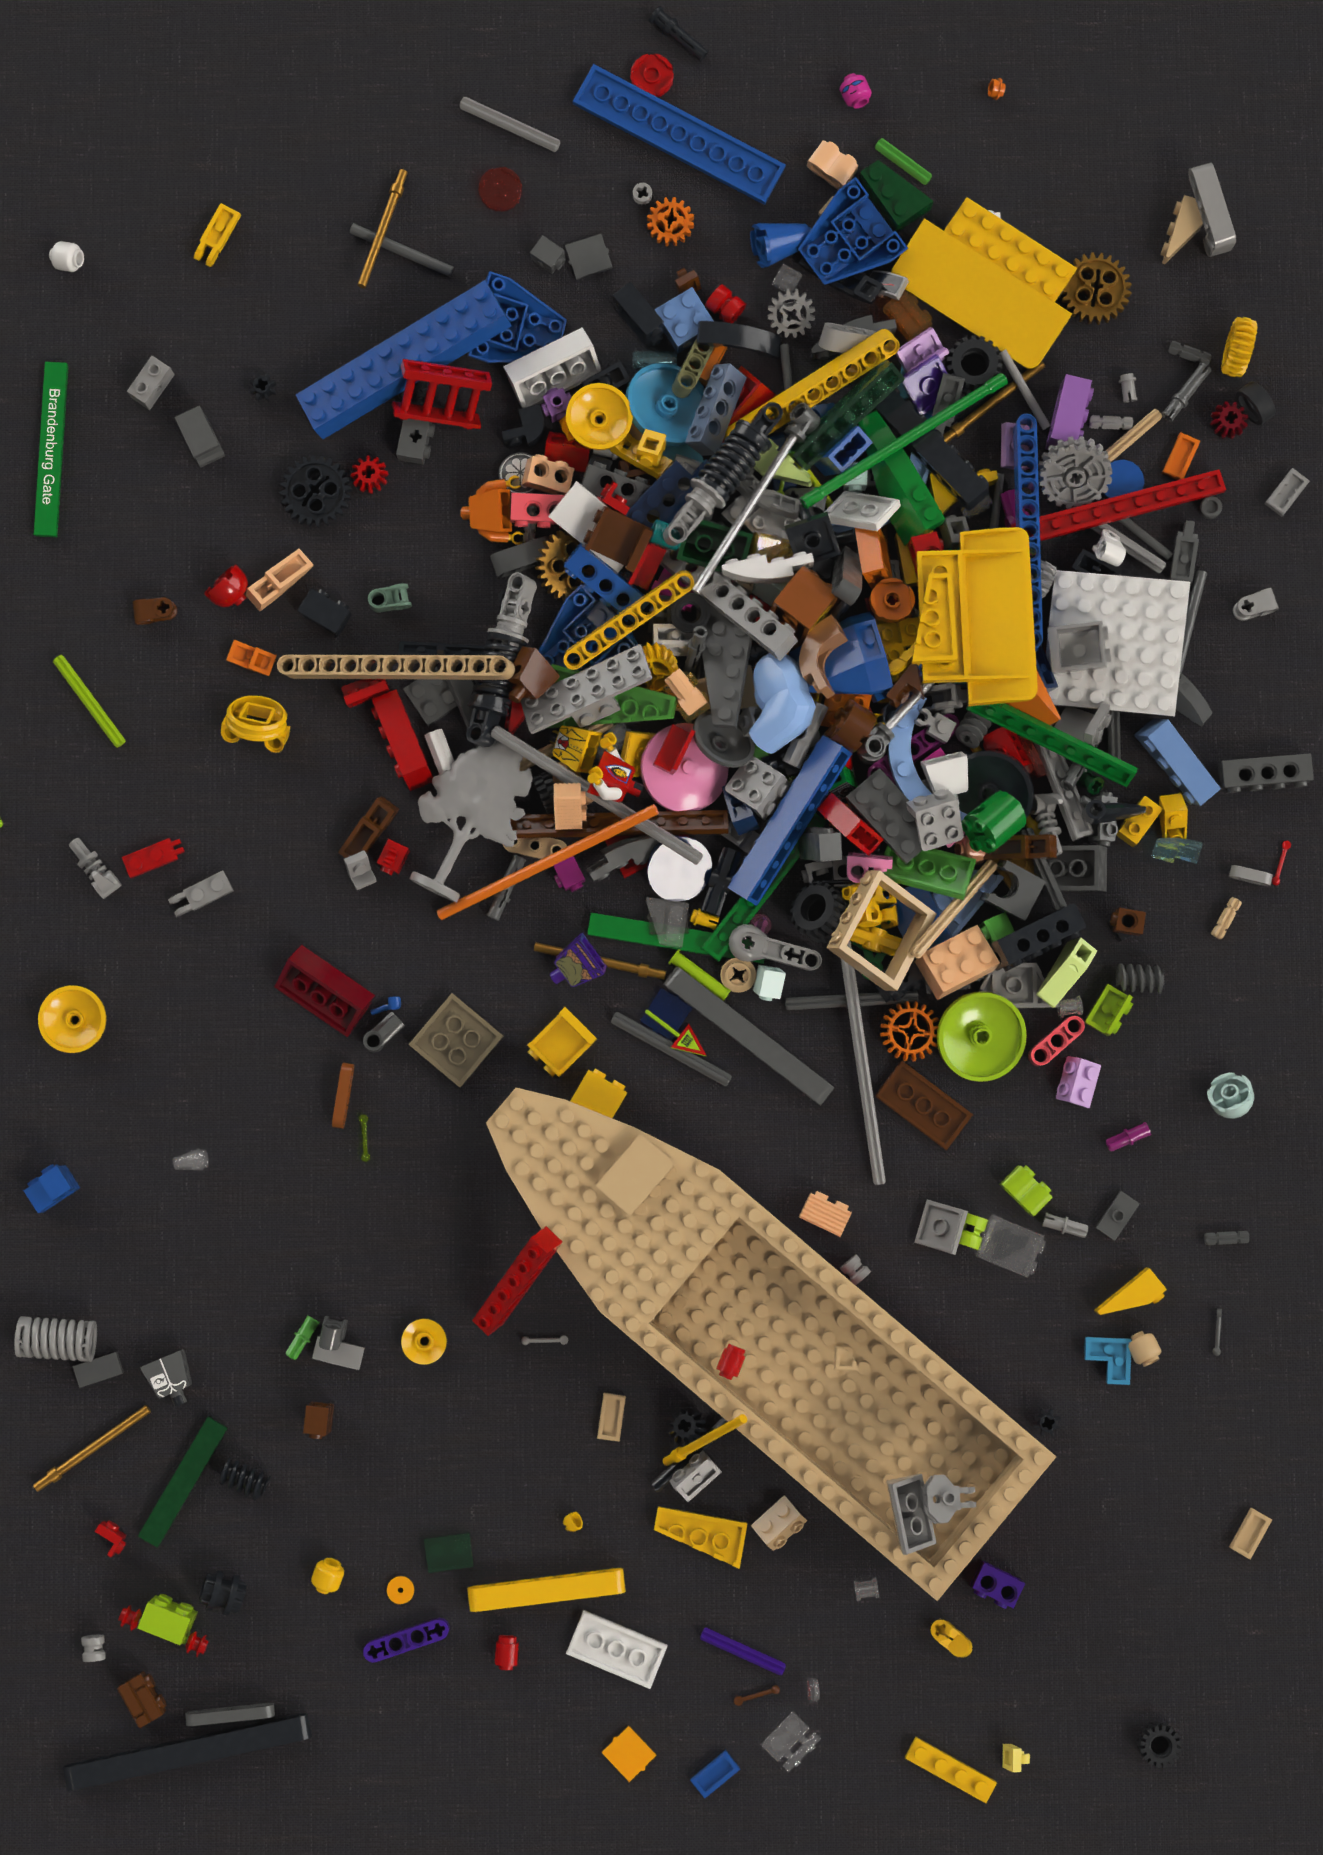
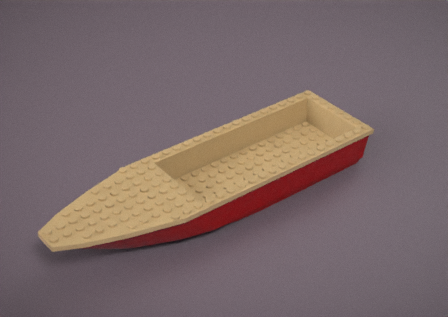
M515 1088L486 1122L508 1175L541 1230L547 1226L562 1241V1244L557 1249V1253L597 1309L725 1420L729 1422L741 1414L746 1415L747 1422L736 1428L739 1432L936 1601L939 1600L1056 1458L1051 1451L719 1169L613 1118L565 1099L520 1088ZM641 1133L676 1164L633 1214L629 1216L595 1185ZM728 1343L746 1350L744 1354L746 1358L738 1378L733 1376L732 1380L720 1376V1370L716 1369L724 1348H727ZM835 1346L842 1347L853 1355L858 1371L834 1370ZM922 1474L925 1484L930 1476L945 1475L954 1486H959V1488L975 1487V1492L972 1494L960 1493V1503L973 1501L976 1502V1507L961 1508V1510H956L948 1523L933 1524L937 1544L908 1555L902 1554L887 1480Z

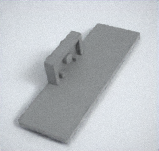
M641 644L553 684L536 700L522 698L521 705L530 733L534 734L571 716L578 726L582 728L619 711L620 706L614 696L653 678Z

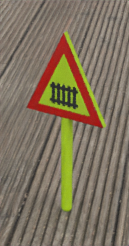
M645 1010L648 1016L677 1037V1040L670 1048L707 1056L690 1024L679 1034L652 1012Z

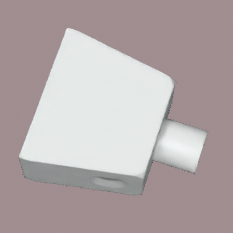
M962 751L921 761V766L933 794L937 790L948 789L958 799L957 794L968 791V758Z

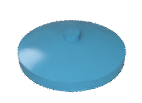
M655 363L639 370L627 387L625 396L630 402L629 406L633 416L632 423L642 434L645 429L667 435L666 446L678 447L687 445L685 441L688 431L694 420L705 388L698 380L688 397L679 398L672 392V384L681 367L668 363Z

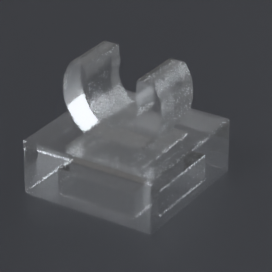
M783 264L772 285L785 293L786 289L789 288L790 293H793L802 278V274Z

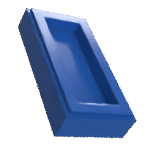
M724 1750L695 1774L690 1781L701 1795L706 1798L737 1773L740 1767L730 1754Z

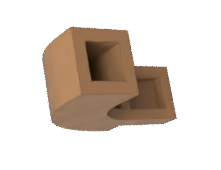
M832 614L820 621L809 632L802 644L799 656L802 677L811 686L813 685L818 694L822 693L827 699L835 695L825 674L826 659L834 649L848 641L840 623Z

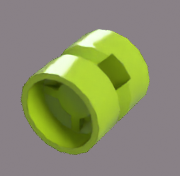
M968 1213L959 1244L979 1250L982 1242L980 1233L985 1232L988 1220ZM967 1224L975 1226L973 1233L965 1230Z

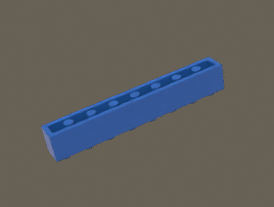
M824 735L821 737L808 760L804 762L798 776L792 781L788 792L779 802L773 816L767 821L766 827L756 839L753 848L744 858L738 872L732 877L731 883L728 886L730 890L756 906L759 904L853 753Z

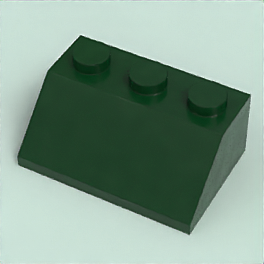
M702 520L686 540L680 544L676 559L706 568L730 528ZM739 531L715 571L722 572V565L728 560H745L753 534Z

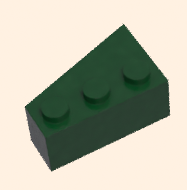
M877 160L860 172L859 182L893 231L899 232L932 209L934 201L881 161Z

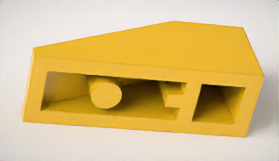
M1146 1267L1094 1311L1102 1315L1147 1305L1151 1302L1155 1304L1165 1296L1163 1292L1167 1289L1152 1270Z

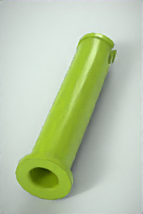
M678 949L668 964L672 963L678 966L724 1001L731 990L682 955Z

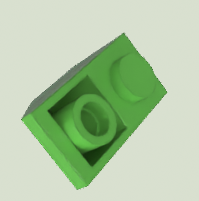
M1006 912L979 924L980 930L989 944L1015 932Z

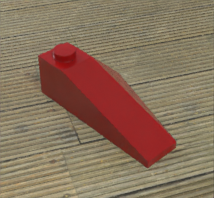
M742 366L738 370L747 378L728 427L777 396Z

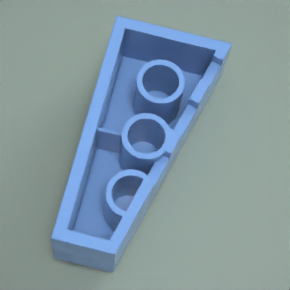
M1153 718L1134 734L1158 765L1167 773L1171 782L1184 793L1182 795L1190 805L1201 806L1221 789L1168 719Z

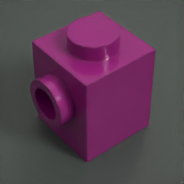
M574 856L553 866L557 873L554 879L559 888L564 887L565 891L570 889L571 892H574L583 887L582 883L585 882V878Z

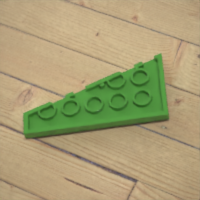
M556 664L551 665L560 675L555 683L580 672L579 670H571ZM636 686L614 696L619 703V711L590 725L674 719L678 698L674 695ZM571 716L547 728H559L562 725L578 726V724Z

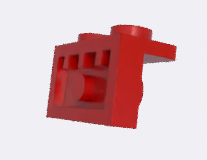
M360 679L341 688L349 708L390 692L386 679Z

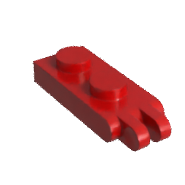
M168 838L123 856L122 860L129 877L132 879L178 860L177 855L185 852L183 847L175 850L174 847L180 845L181 840L177 839L171 842V839Z

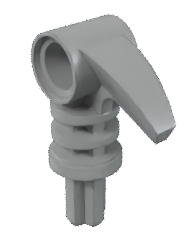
M1056 793L1034 795L1030 814H1038L1035 820L1040 822L1037 825L1038 829L1041 830L1039 835L1050 834L1056 836L1057 855H1060L1063 851L1058 835L1062 831L1060 827H1055L1058 822L1054 819L1056 804H1062L1063 798Z
M80 838L70 842L69 847L80 860L77 865L80 868H86L84 870L86 875L88 873L91 874L89 879L91 881L94 879V882L91 884L103 899L122 886L111 870L105 872L107 870L106 866L101 867L103 862L100 859L96 860L98 857L96 851L90 852Z

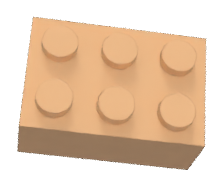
M978 925L926 950L915 961L937 1000L993 972L1000 964Z

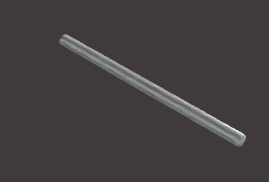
M495 726L492 730V738L564 783L577 784L579 782L581 784V791H585L588 798L618 817L624 819L636 813L621 802L603 800L599 796L587 793L590 785L589 782L500 726ZM650 820L634 826L695 865L703 857L701 852Z
M849 941L847 946L852 949L851 942ZM841 959L873 1183L880 1185L884 1184L886 1180L855 968Z

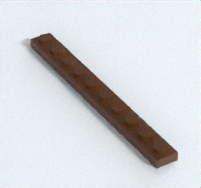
M728 810L660 811L658 815L648 819L672 835L728 834ZM586 813L587 821H582V829L555 830V814H527L517 821L511 819V827L513 831L517 830V838L587 837L622 820V818L614 813ZM633 826L615 836H644L647 834Z

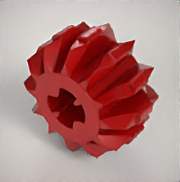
M369 455L366 456L365 462L359 458L360 466L353 465L352 468L356 472L350 474L352 479H356L353 482L354 486H360L361 492L368 488L370 494L373 493L374 487L381 491L379 484L386 485L387 480L383 477L389 475L388 471L384 470L386 467L385 463H379L378 457L371 461ZM368 471L373 472V474H371V478H367L366 476L368 475Z

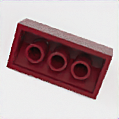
M303 945L289 957L275 985L276 989L347 1038L363 1017L375 996Z

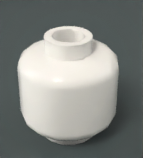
M59 241L49 252L52 265L57 270L75 272L84 262V254L75 243Z

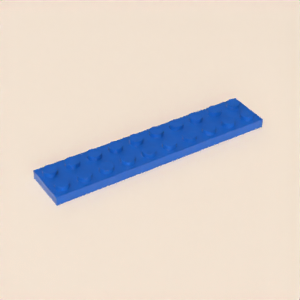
M595 64L591 67L573 100V105L764 205L786 167V164Z

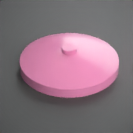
M680 723L674 725L689 732L691 729L693 730L694 724ZM671 726L663 728L649 740L642 754L640 771L646 791L656 803L671 811H698L706 808L722 793V786H725L727 782L729 767L721 766L708 759L698 748L694 737L677 771L673 775L653 766Z

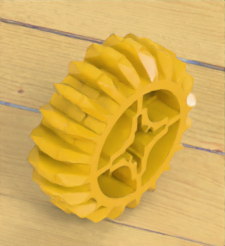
M1237 317L1230 328L1221 365L1222 373L1227 374V376L1242 377L1248 368L1258 328L1256 321L1251 320V318Z
M647 642L643 646V650L653 678L638 686L659 692L661 690L665 691L668 685L664 680L678 670L677 659L674 657L673 652L667 649L664 644L659 646L655 642L651 646Z

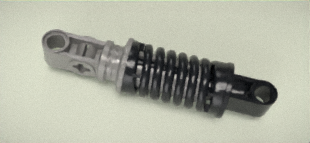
M770 402L758 411L750 423L745 420H738L729 436L725 438L719 449L710 457L709 462H706L704 469L699 471V476L691 479L690 483L693 490L685 496L686 503L664 530L663 538L668 545L676 546L685 541L690 533L700 524L704 516L710 517L714 507L723 509L730 498L729 494L735 492V488L740 486V481H744L745 475L750 473V468L755 467V461L761 459L760 454H765L766 451L770 450L772 444L767 435L783 415V410L778 403ZM767 409L774 413V419L767 417ZM672 529H676L679 531V540H676L672 537Z
M519 572L513 573L509 577L500 614L496 619L498 621L496 628H488L486 645L484 646L486 652L482 655L504 656L513 663L522 646L526 647L529 640L523 636V633L528 625L527 619L531 611L534 593L537 589L536 582L533 579ZM484 663L479 664L481 668L477 672H481L484 669ZM502 663L499 666V673L505 670L506 663ZM508 679L475 680L476 685L473 686L470 700L467 703V706L473 708L466 732L469 742L481 747L493 745L495 739L491 737L492 730L495 726L499 725L500 717H508L509 715L508 705L511 704V700L507 697L511 690H508V688L513 689L514 686Z

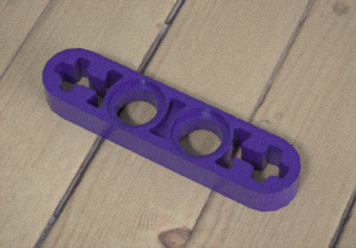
M435 1618L371 1640L364 1647V1657L369 1662H378L440 1641L448 1635L449 1624L443 1618ZM436 1623L445 1627L442 1635H439L438 1632H433L430 1634L431 1639H428L426 1626H428V1631L433 1630L436 1627ZM415 1630L421 1631L424 1635V1639L419 1643L411 1639V1633ZM396 1637L402 1641V1647L399 1650H393L390 1647L389 1642L392 1638ZM382 1641H385L387 1654H385V1649L379 1651L377 1657L368 1653L372 1645L375 1648H380L383 1646Z

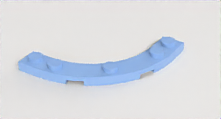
M909 692V697H908V699H909V698L911 697V695L913 694L912 692ZM925 697L924 700L920 699L892 729L895 737L888 744V760L893 779L898 789L909 801L918 796L932 794L918 776L911 754L914 720L917 719L920 713L919 710L922 709L927 699ZM900 704V705H899V707L896 709L895 713L900 709V707H901L903 704ZM960 811V816H961V821H962V820L964 819V817H965L966 815H968V814H965V813H963V812Z

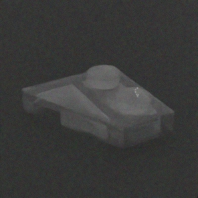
M646 897V904L659 944L682 948L689 903Z

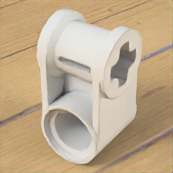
M1103 529L1101 538L1097 545H1093L1092 550L1095 552L1097 559L1117 567L1123 562L1126 549L1123 547L1117 534L1108 529Z

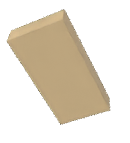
M603 1393L597 1439L620 1442L625 1395Z
M1250 1508L1229 1548L1251 1560L1272 1519Z

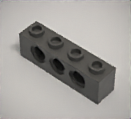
M1311 753L1225 760L1218 763L1220 790H1227V793L1241 792V788H1249L1250 791H1260L1265 786H1271L1273 790L1283 789L1288 784H1294V788L1306 787L1307 783L1314 780ZM1284 767H1289L1292 770L1293 775L1291 778L1284 775ZM1262 769H1267L1270 772V779L1262 777ZM1241 770L1247 772L1248 781L1240 779L1239 772Z

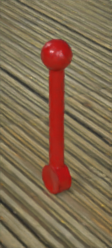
M1284 841L1281 844L1283 850L1275 877L1271 881L1273 885L1280 883L1279 876L1286 852L1291 847L1289 841Z

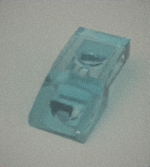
M1159 838L1156 840L1152 857L1173 863L1174 859L1178 858L1197 864L1203 843L1182 838Z

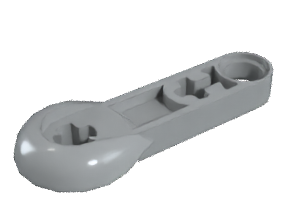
M751 924L737 926L729 937L730 951L741 961L751 962L767 959L807 971L819 968L822 963L821 955L817 951L769 938L758 927ZM746 937H749V941L753 943L752 947L749 946L748 949L742 943V939L745 940L747 939ZM792 949L793 954L801 955L800 964L797 963L799 961L798 958L787 960L788 956L784 955V952ZM808 954L814 955L817 959L816 965L813 967L808 966L805 962Z

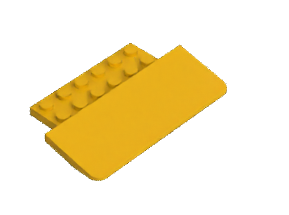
M966 197L944 231L924 218L908 243V250L901 254L891 273L907 277L909 283L905 290L977 337H985V342L988 343L991 340L993 342L992 346H997L999 351L1002 352L1006 349L1014 361L1028 369L1036 368L1041 363L1072 316V313L1055 302L1077 271V268L968 197Z
M1019 527L964 531L959 533L960 550L917 551L919 621L928 575L936 573L952 574L958 656L957 662L922 664V682H967L968 706L1022 702L1033 699L1037 694L1038 685L1028 533Z

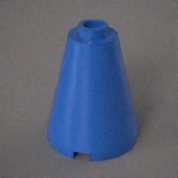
M794 223L753 224L752 227L755 229L750 231V242L753 255H758L760 261H757V264L761 268L769 267L798 252V248L811 231V227H808L807 224Z

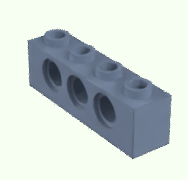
M730 363L714 365L699 407L696 410L694 420L688 431L685 443L701 456L714 455L715 451L719 449L747 378Z

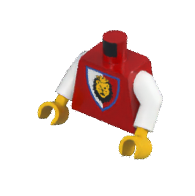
M609 732L600 740V746L604 749L607 748V750L603 752L598 765L588 771L590 774L588 775L590 785L587 793L599 796L603 800L622 802L626 792L639 797L644 785L632 780L635 768L627 764L620 757L617 748L612 746L616 744L617 739L612 732Z

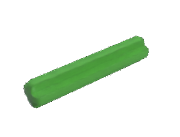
M881 138L877 142L875 149L923 185H926L931 180L932 174L885 139Z

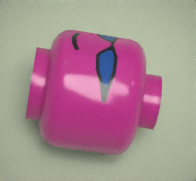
M854 73L849 74L844 78V82L840 86V92L847 106L858 109L869 102L872 92L864 76Z

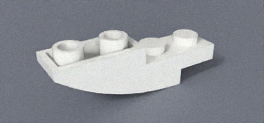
M799 552L794 554L792 558L784 559V557H777L772 559L771 563H768L766 555L760 556L757 553L747 556L745 560L731 559L726 561L722 565V574L732 579L749 583L789 582L794 576L793 572L798 571L802 566L806 568L813 567L814 559L812 553Z

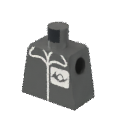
M184 1349L140 1367L159 1399L170 1395L174 1407L187 1402L182 1389L192 1385Z

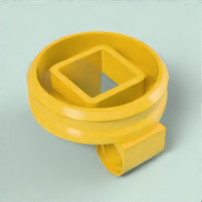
M244 696L238 698L227 708V714L221 724V736L230 743H235L240 738L250 741H264V745L269 751L280 752L283 750L290 734V726H287L286 723L287 712L281 704L267 697ZM247 715L267 719V721L249 719Z

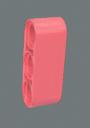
M1071 1016L1063 1020L1029 1051L1028 1059L1030 1063L1035 1066H1042L1050 1062L1084 1031V1021L1078 1016ZM1071 1020L1076 1021L1078 1024V1030L1075 1033L1068 1029V1023ZM1053 1035H1058L1061 1038L1062 1043L1060 1047L1052 1045L1051 1038ZM1038 1049L1042 1050L1045 1054V1059L1042 1062H1038L1034 1058V1053Z

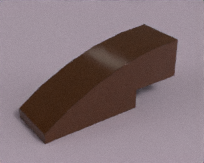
M383 796L378 797L366 815L361 818L338 853L345 858L361 851H365L367 854L395 817L399 808Z
M1050 834L1014 835L994 852L985 853L984 860L1057 858V840L1055 835Z

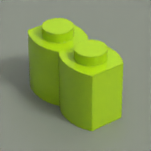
M1018 1165L999 1185L1030 1216L1034 1217L1053 1198L1049 1194L1051 1189L1042 1181L1038 1183L1033 1178L1035 1173L1028 1166L1022 1167Z

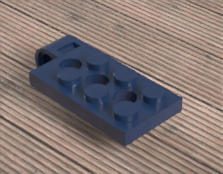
M707 459L704 460L691 475L675 460L630 507L625 516L652 528L654 523L648 521L647 514L651 510H656L659 512L660 521L671 523L676 513L686 503L685 496L693 490L691 483L687 490H681L678 487V481L683 477L691 481L692 478L699 476V471L704 469V465L709 461ZM664 495H674L675 502L672 506H665L662 499Z

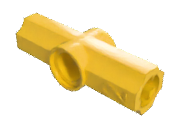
M857 926L849 941L860 944L867 950L894 956L902 939L887 934V931L877 927Z

